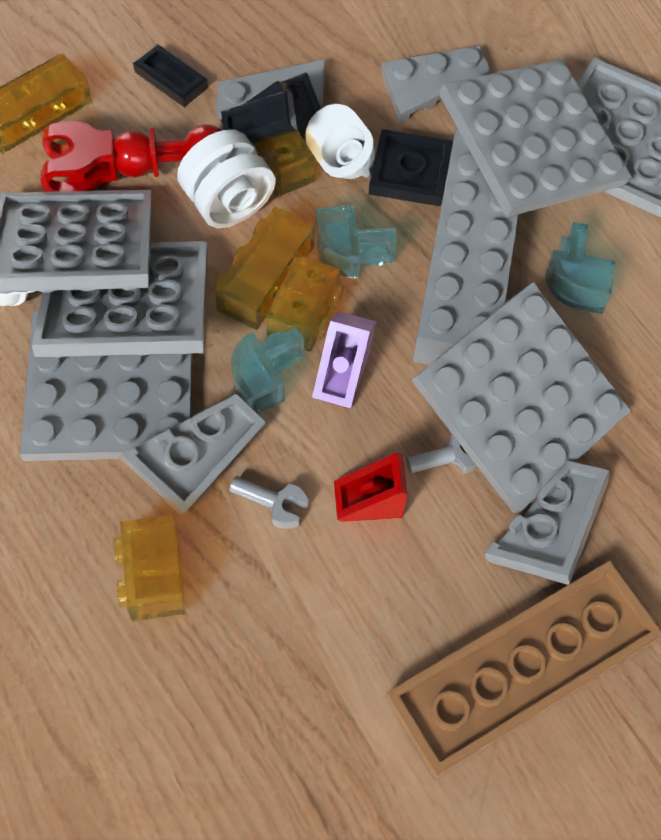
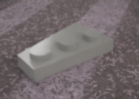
M480 46L381 63V75L399 124L409 120L410 114L422 108L427 111L435 107L437 101L441 99L438 93L444 83L490 74L489 66Z
M324 60L218 82L217 119H222L221 111L244 104L276 81L281 82L305 72L309 76L322 109Z
M235 394L173 428L156 435L150 440L133 447L118 457L172 508L182 515L194 504L266 422Z
M567 461L537 494V500L523 516L518 515L510 523L509 531L498 543L493 542L484 552L486 562L570 585L607 488L609 470Z

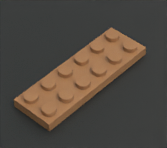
M608 561L386 693L385 698L436 779L661 638V630L613 564Z

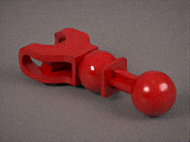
M81 121L53 123L48 125L42 134V146L52 160L46 161L43 165L40 184L45 192L95 191L106 182L117 181V171L124 176L138 178L148 174L153 169L154 177H159L158 163L182 161L195 144L208 135L222 130L214 125L204 124L193 128L185 140L156 142L154 128H149V137L142 132L129 130L120 133L114 139L112 130L100 131ZM64 139L69 143L58 144L54 140ZM54 177H69L65 181H56L52 179Z

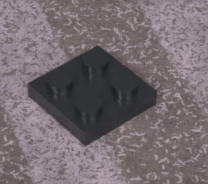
M381 129L368 194L441 207L453 141Z

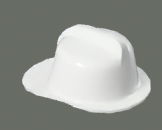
M333 104L317 111L309 120L306 129V144L325 172L332 177L355 179L360 176L368 178L370 176L369 169L375 159L374 139L369 129L348 106Z

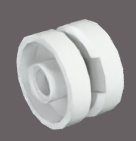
M222 130L208 135L195 144L184 156L177 173V181L192 202H195L194 205L207 224L215 228L231 227L257 213L270 198L276 181L273 171L264 159L258 156L254 146L245 134L237 130Z

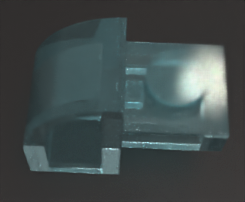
M354 206L315 209V236L318 255L323 264L332 272L344 277L359 278L360 265L379 266L385 263H394L397 247L395 228L357 230Z
M573 222L568 237L561 236L558 250H553L546 270V282L551 293L563 304L574 309L602 314L612 293L615 261L584 255L588 224Z
M296 327L286 332L274 333L261 344L254 333L251 332L239 341L233 351L231 370L234 393L257 414L285 401L284 380L279 371L304 359V338Z

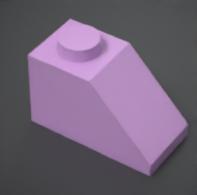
M338 312L331 319L312 398L348 408L352 407L368 360L377 324L376 321L343 312Z

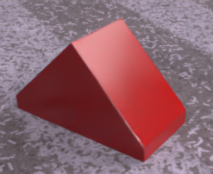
M396 452L335 480L337 520L347 522L403 518L408 496L403 454Z

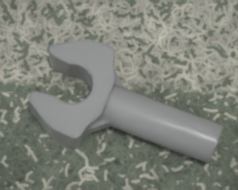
M451 434L450 443L447 447L406 458L410 473L449 463L455 464L464 474L472 472L478 467L469 455L461 450L462 446L453 434Z
M235 476L230 485V492L268 507L272 513L273 526L281 529L297 528L300 525V518L297 515L283 509L286 504L292 503L304 509L309 507V499L300 487L289 483L283 490L274 492Z

